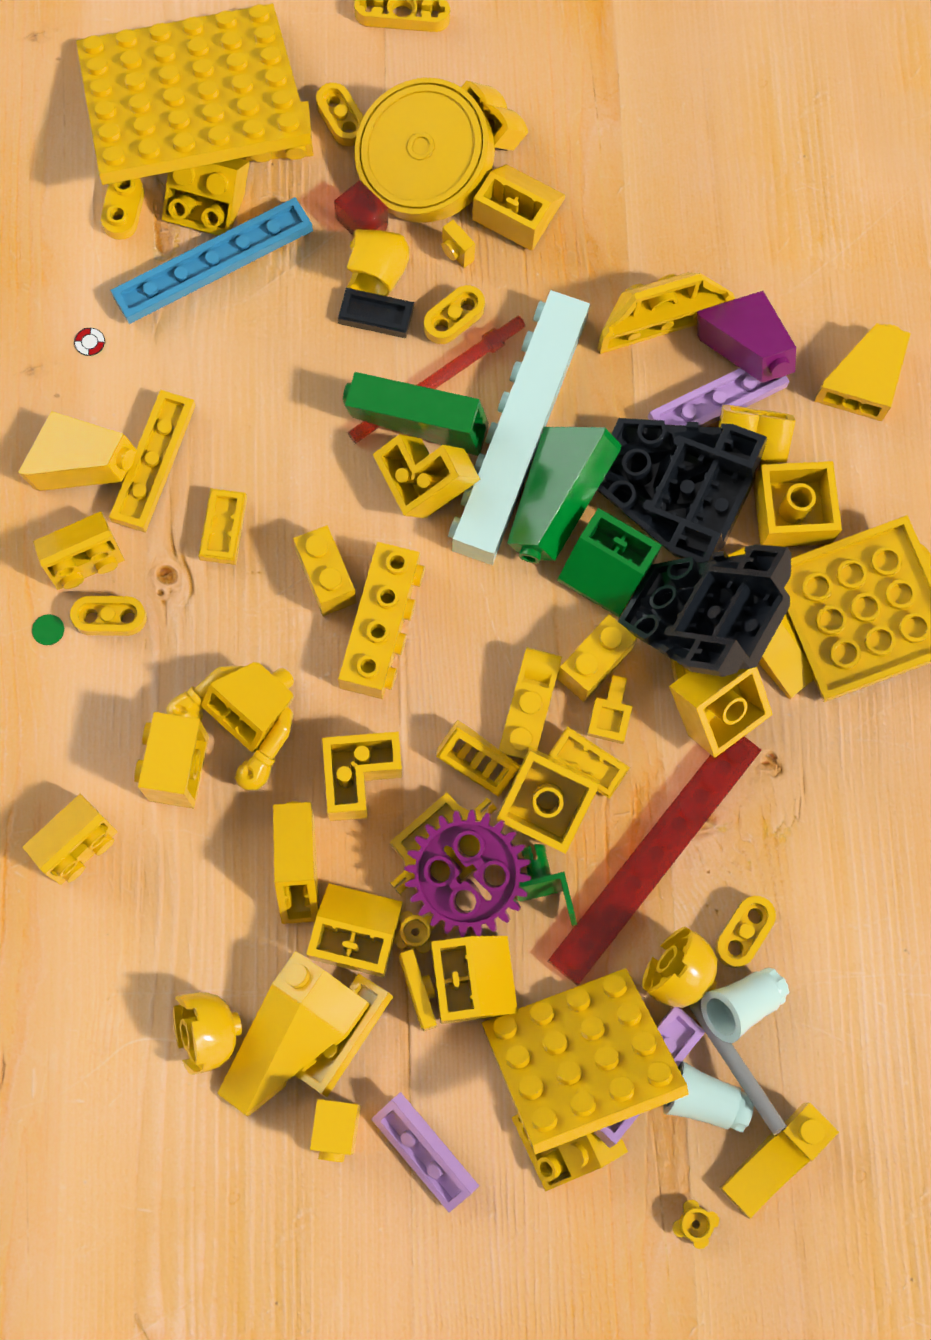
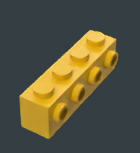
M377 541L339 674L340 689L383 699L385 689L392 690L397 673V668H393L392 663L395 654L402 655L407 635L401 633L404 620L411 621L416 600L411 599L414 586H421L425 566L420 565V552Z

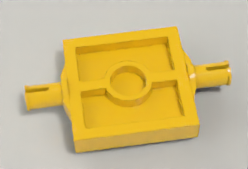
M448 792L390 841V845L403 858L405 866L416 863V859L407 853L409 850L421 849V846L414 838L418 835L425 838L429 837L425 828L427 824H431L439 829L438 817L444 815L452 823L454 811L457 810L461 813L463 820H467L470 811L459 806ZM487 797L474 809L477 821H481L486 813L492 814L497 810L496 806L493 803L491 804V800ZM464 835L460 841V849L465 855L475 856L480 850V842L474 835ZM446 845L444 847L445 852L462 868L463 872L459 877L464 881L476 870V867L473 864L468 867L464 866L450 846ZM435 860L431 866L432 876L436 880L446 881L451 873L449 865L445 861ZM404 870L390 884L401 895L408 888L405 886V883L414 879L415 874Z

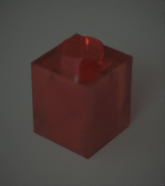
M360 180L334 200L336 220L352 235L355 229L386 231L388 227V207Z

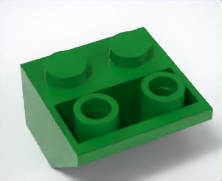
M598 508L579 537L557 581L620 618L650 566L656 560L662 545Z

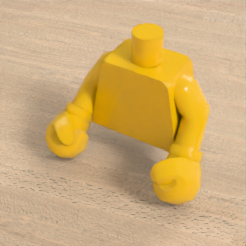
M257 662L244 667L241 665L218 667L196 687L192 686L188 691L173 698L166 707V714L202 720L204 708L248 750L254 753L250 760H245L238 767L235 780L237 785L245 790H258L267 783L271 767L276 761L274 757L290 734L293 712L289 706L294 696L289 688L292 687L294 680L290 672L284 668H279L271 674Z

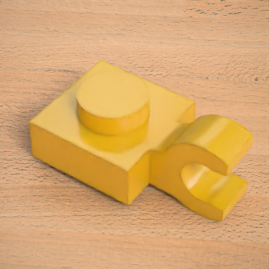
M613 675L610 680L607 699L596 697L587 736L619 744L625 742L633 707L622 704L627 678Z

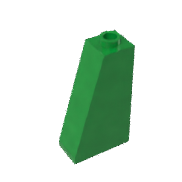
M354 372L352 382L346 384L343 393V403L352 418L436 444L465 449L466 453L479 456L481 453L489 422L481 402L477 398Z
M605 427L543 428L507 542L508 545L519 553L520 559L529 563H539L540 560L555 561L620 452L621 444Z

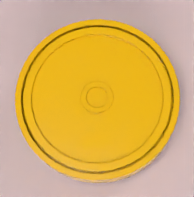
M417 78L392 87L371 105L360 123L356 135L354 153L356 169L362 184L382 208L395 217L406 221L428 223L451 217L462 211L473 201L492 170L495 147L490 124L480 106L467 91L447 80Z

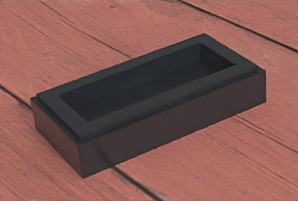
M346 288L338 316V324L406 339L414 310V302Z

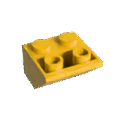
M239 158L168 172L162 220L218 236L231 230L245 195L250 161Z
M505 164L489 173L473 199L472 220L532 251L564 201L565 194Z
M102 511L33 541L39 562L57 590L75 588L82 584L85 578L96 573L105 574L117 568L118 563L125 561Z
M80 793L22 848L45 875L62 885L65 881L70 883L78 878L86 868L84 863L94 854L99 856L108 850L114 843L112 837L118 831Z
M329 883L316 916L306 954L310 960L384 978L403 901Z
M470 936L431 941L441 1024L518 1014L508 936Z
M516 1114L511 1117L545 1192L596 1171L628 1153L622 1137L616 1145L609 1148L592 1132L535 1155L519 1115Z

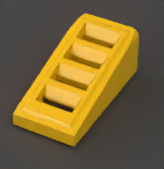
M459 720L454 723L437 748V758L498 797L520 768L519 764ZM462 739L465 743L456 753L452 749L458 740ZM474 747L478 751L471 761L468 762L464 758ZM487 755L491 759L481 772L477 767ZM499 763L504 768L493 781L489 776Z

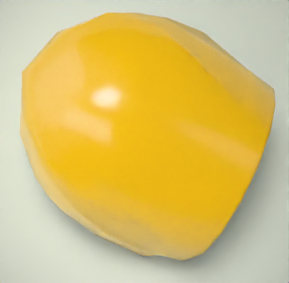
M355 229L354 239L350 242L352 253L347 264V269L352 272V277L347 288L388 296L403 275L409 261L407 241L399 233Z

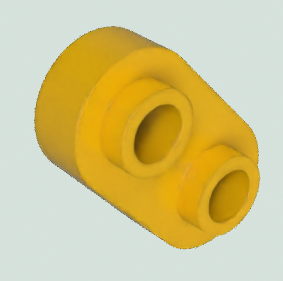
M334 82L324 84L316 93L317 110L339 144L355 146L356 135L364 116L346 87ZM332 103L338 104L336 107L329 106ZM348 129L354 130V132L347 133L344 131Z
M140 178L108 184L101 213V223L105 233L113 239H127L137 229L144 199V189ZM130 185L127 189H120L122 186ZM116 215H123L119 220L113 219Z
M471 285L460 286L431 308L424 318V333L426 337L433 343L447 344L478 321L485 309V297L481 290ZM468 304L471 305L473 309L466 311L461 307L463 305ZM439 325H443L447 329L441 332L436 330L435 328Z
M84 596L78 599L70 610V618L73 625L79 632L85 635L130 636L140 632L147 621V614L141 602L130 596ZM96 613L97 619L94 622L88 623L85 621L88 614ZM128 613L135 615L130 623L122 622L124 615Z
M750 896L738 905L715 944L716 955L724 965L731 968H739L748 964L754 958L776 921L775 908L768 899L762 896ZM750 910H755L759 913V923H752L748 919V912ZM730 942H736L740 946L739 955L735 956L729 952L728 945Z

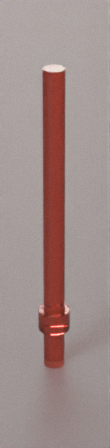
M517 315L500 328H492L482 335L481 341L417 385L436 389L488 352L495 353L505 346L507 339L526 327L523 319ZM363 421L348 431V435L356 444L381 426Z

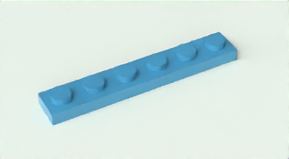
M296 197L117 286L111 290L112 296L127 322L131 324L312 232V223Z

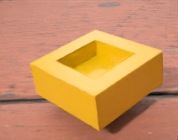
M452 219L442 227L441 246L450 260L454 261L456 259L463 268L467 267L475 259L476 243Z

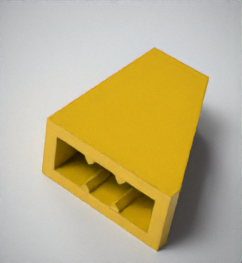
M876 323L824 380L814 402L882 422L893 403L911 333L903 331L892 324L882 325Z
M51 411L18 473L38 491L122 482L126 472L134 464L137 449L123 433Z
M291 801L285 804L273 805L274 884L281 923L314 922L319 911V894L312 803Z

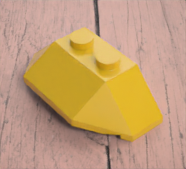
M691 272L677 276L676 274H668L661 277L657 282L647 285H632L621 293L600 335L598 351L600 354L695 326L697 325V311L734 300V294L703 274Z

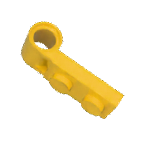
M526 647L499 750L504 754L525 759L530 747L538 749L562 656Z

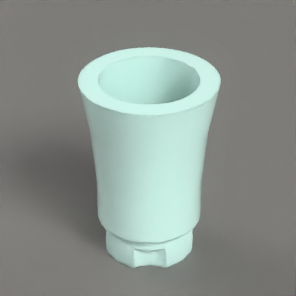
M773 968L753 972L725 987L708 991L701 999L703 1018L716 1037L724 1042L734 1043L753 1025L776 1011L781 1004L786 1002V996L789 994L788 984L785 978L781 977Z
M682 1061L678 1068L687 1084L689 1095L664 1104V1114L694 1119L726 1130L732 1128L736 1131L744 1132L754 1112V1105L747 1094L741 1091L740 1087L716 1079Z

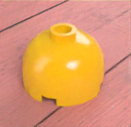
M682 927L674 931L660 945L666 951L662 954L659 961L652 956L642 980L643 989L655 1000L672 1007L683 1008L690 1006L702 999L708 991L715 990L717 984L715 980L717 958L710 944L701 935L687 927Z
M197 992L176 996L175 1000L180 1003V1005L173 1006L176 1041L178 1049L184 1047L189 1056V1059L182 1060L184 1067L191 1075L208 1072L220 1067L230 1058L235 1049L236 1036L242 1033L241 1020L238 1013H231L226 1001L215 994Z

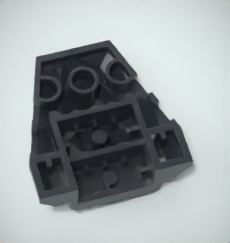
M619 418L611 434L621 444V449L597 491L664 546L672 555L681 559L693 557L697 563L714 560L712 557L713 553L722 550L754 484L755 471L761 461L767 437L734 424L721 423V427L699 426V422H687L685 426L666 425L664 420Z
M756 544L745 546L744 551L746 553L728 557L725 551L713 553L712 557L714 560L697 563L693 557L652 564L618 622L634 636L691 672L724 677L737 673L739 669L755 668L790 607V596L784 587L791 577L792 553L788 547Z

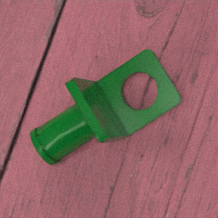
M534 844L537 860H534L531 846L525 847L522 850V856L524 859H530V864L526 865L527 874L531 876V880L520 882L519 886L528 891L526 897L517 896L518 901L522 902L564 892L571 925H577L565 872L551 875L545 845Z

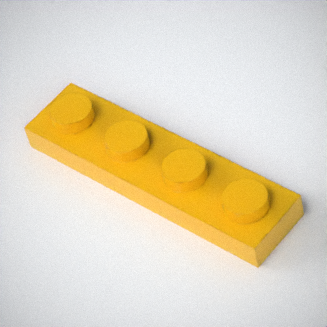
M160 389L137 446L134 464L127 471L109 516L111 522L146 533L196 405L193 399Z

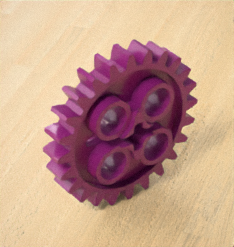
M457 810L454 811L452 823L444 815L438 817L440 828L437 829L433 825L427 824L425 828L429 837L425 838L418 835L414 838L421 846V849L409 850L407 853L416 859L415 864L404 867V870L415 874L414 879L405 883L406 887H417L418 892L410 898V901H423L424 905L418 914L421 916L431 911L434 914L430 923L432 927L440 920L445 921L446 934L456 925L459 926L461 937L466 935L468 927H473L475 934L481 936L483 924L485 923L494 932L497 930V917L506 923L511 920L506 911L507 908L516 911L520 910L521 906L514 899L515 896L526 897L528 891L519 886L520 882L531 880L530 875L521 872L522 867L530 864V859H519L518 853L526 846L525 844L513 846L511 841L517 832L512 831L506 835L502 833L505 824L504 820H501L495 826L490 825L491 813H486L481 821H477L475 810H470L467 820H463L461 813ZM470 834L478 838L480 850L477 855H465L460 849V841L464 835ZM446 845L454 850L464 866L468 867L473 864L477 870L473 876L491 894V900H486L471 879L465 881L460 879L459 875L463 872L462 868L445 852L444 847ZM435 860L445 861L449 865L451 873L446 881L436 880L432 876L431 866ZM496 864L504 869L506 879L503 884L494 886L487 882L485 871L489 865ZM467 890L474 894L476 898L474 909L465 911L458 907L456 895L459 891Z

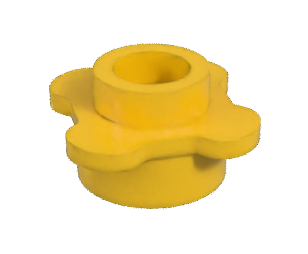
M410 911L403 912L399 917L401 924L399 934L394 937L395 945L400 949L410 947L417 949L421 954L427 953L431 949V931L436 928V925L433 927L430 925L432 916H425L423 918L413 915ZM413 929L419 930V934L417 936L412 935L411 932Z
M690 1199L684 1202L683 1213L679 1220L674 1221L672 1230L677 1237H685L692 1241L695 1248L704 1249L709 1244L708 1238L712 1235L714 1228L719 1225V1217L713 1211L707 1212L700 1208L696 1200ZM694 1220L699 1222L698 1228L692 1226Z

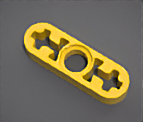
M354 0L355 18L358 23L366 27L440 32L446 29L450 23V5L446 0ZM367 6H373L371 12L365 11ZM384 6H387V14H383ZM399 6H405L411 10V13L408 16L399 17L393 11ZM417 9H421V17H417ZM438 11V17H431L432 12Z

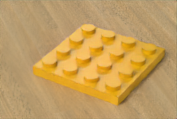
M908 515L791 558V577L784 587L790 596V607L787 612L823 702L931 663V567Z
M626 968L518 1009V1014L497 1016L482 1022L484 1033L535 1155L689 1095L687 1084Z

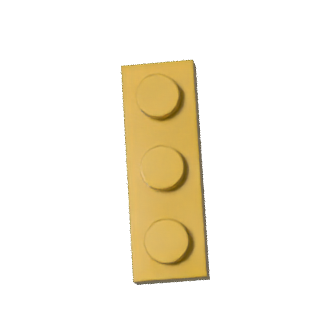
M359 973L349 989L366 1000L370 1005L347 1038L337 1046L335 1044L331 1045L316 1057V1063L308 1069L303 1068L295 1074L296 1077L325 1097H328L393 998L389 992Z

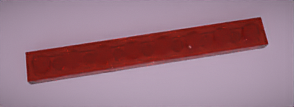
M744 736L716 758L711 754L582 916L577 925H575L547 961L576 986L580 984L761 752L758 746Z

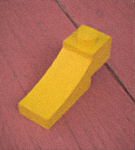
M810 1102L802 1103L785 1121L787 1127L776 1135L771 1133L720 1187V1190L747 1218L751 1219L782 1186L805 1165L813 1161L839 1133Z

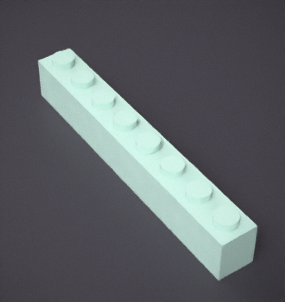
M550 290L546 302L539 301L533 321L538 322L535 331L528 330L521 349V351L526 352L522 362H515L510 376V381L514 382L510 393L504 391L498 406V412H501L502 415L498 424L492 422L488 430L485 442L490 444L486 455L479 454L474 468L480 480L474 486L464 491L461 505L465 506L461 518L455 516L451 524L448 537L453 538V552L493 566L536 454L543 428L548 423L586 324L590 303Z

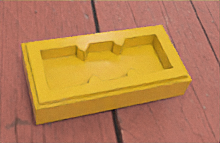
M210 488L198 555L200 561L236 565L247 502L246 493Z
M568 726L548 754L598 779L600 786L597 791L609 799L630 769L629 766Z
M413 949L400 953L399 960L420 1028L423 1031L436 1028L437 1023L429 999L436 997L430 976L422 977Z

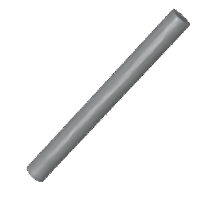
M701 999L697 1003L688 1006L773 1135L784 1130L787 1125L732 1043L720 1040L707 1026L701 1011Z

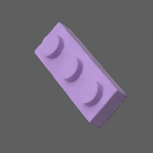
M401 1092L371 1118L448 1212L452 1211L479 1187L478 1183Z

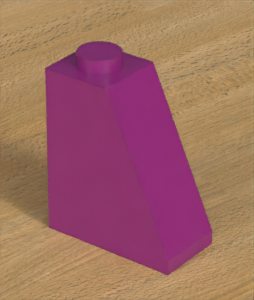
M764 291L697 311V333L699 340L761 383L782 378L795 372L796 346Z

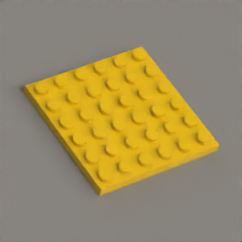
M273 3L267 5L258 4L251 8L235 11H222L218 14L203 17H189L185 20L171 23H157L139 29H124L117 33L101 36L93 35L85 39L76 40L97 166L102 185L311 145L308 126Z

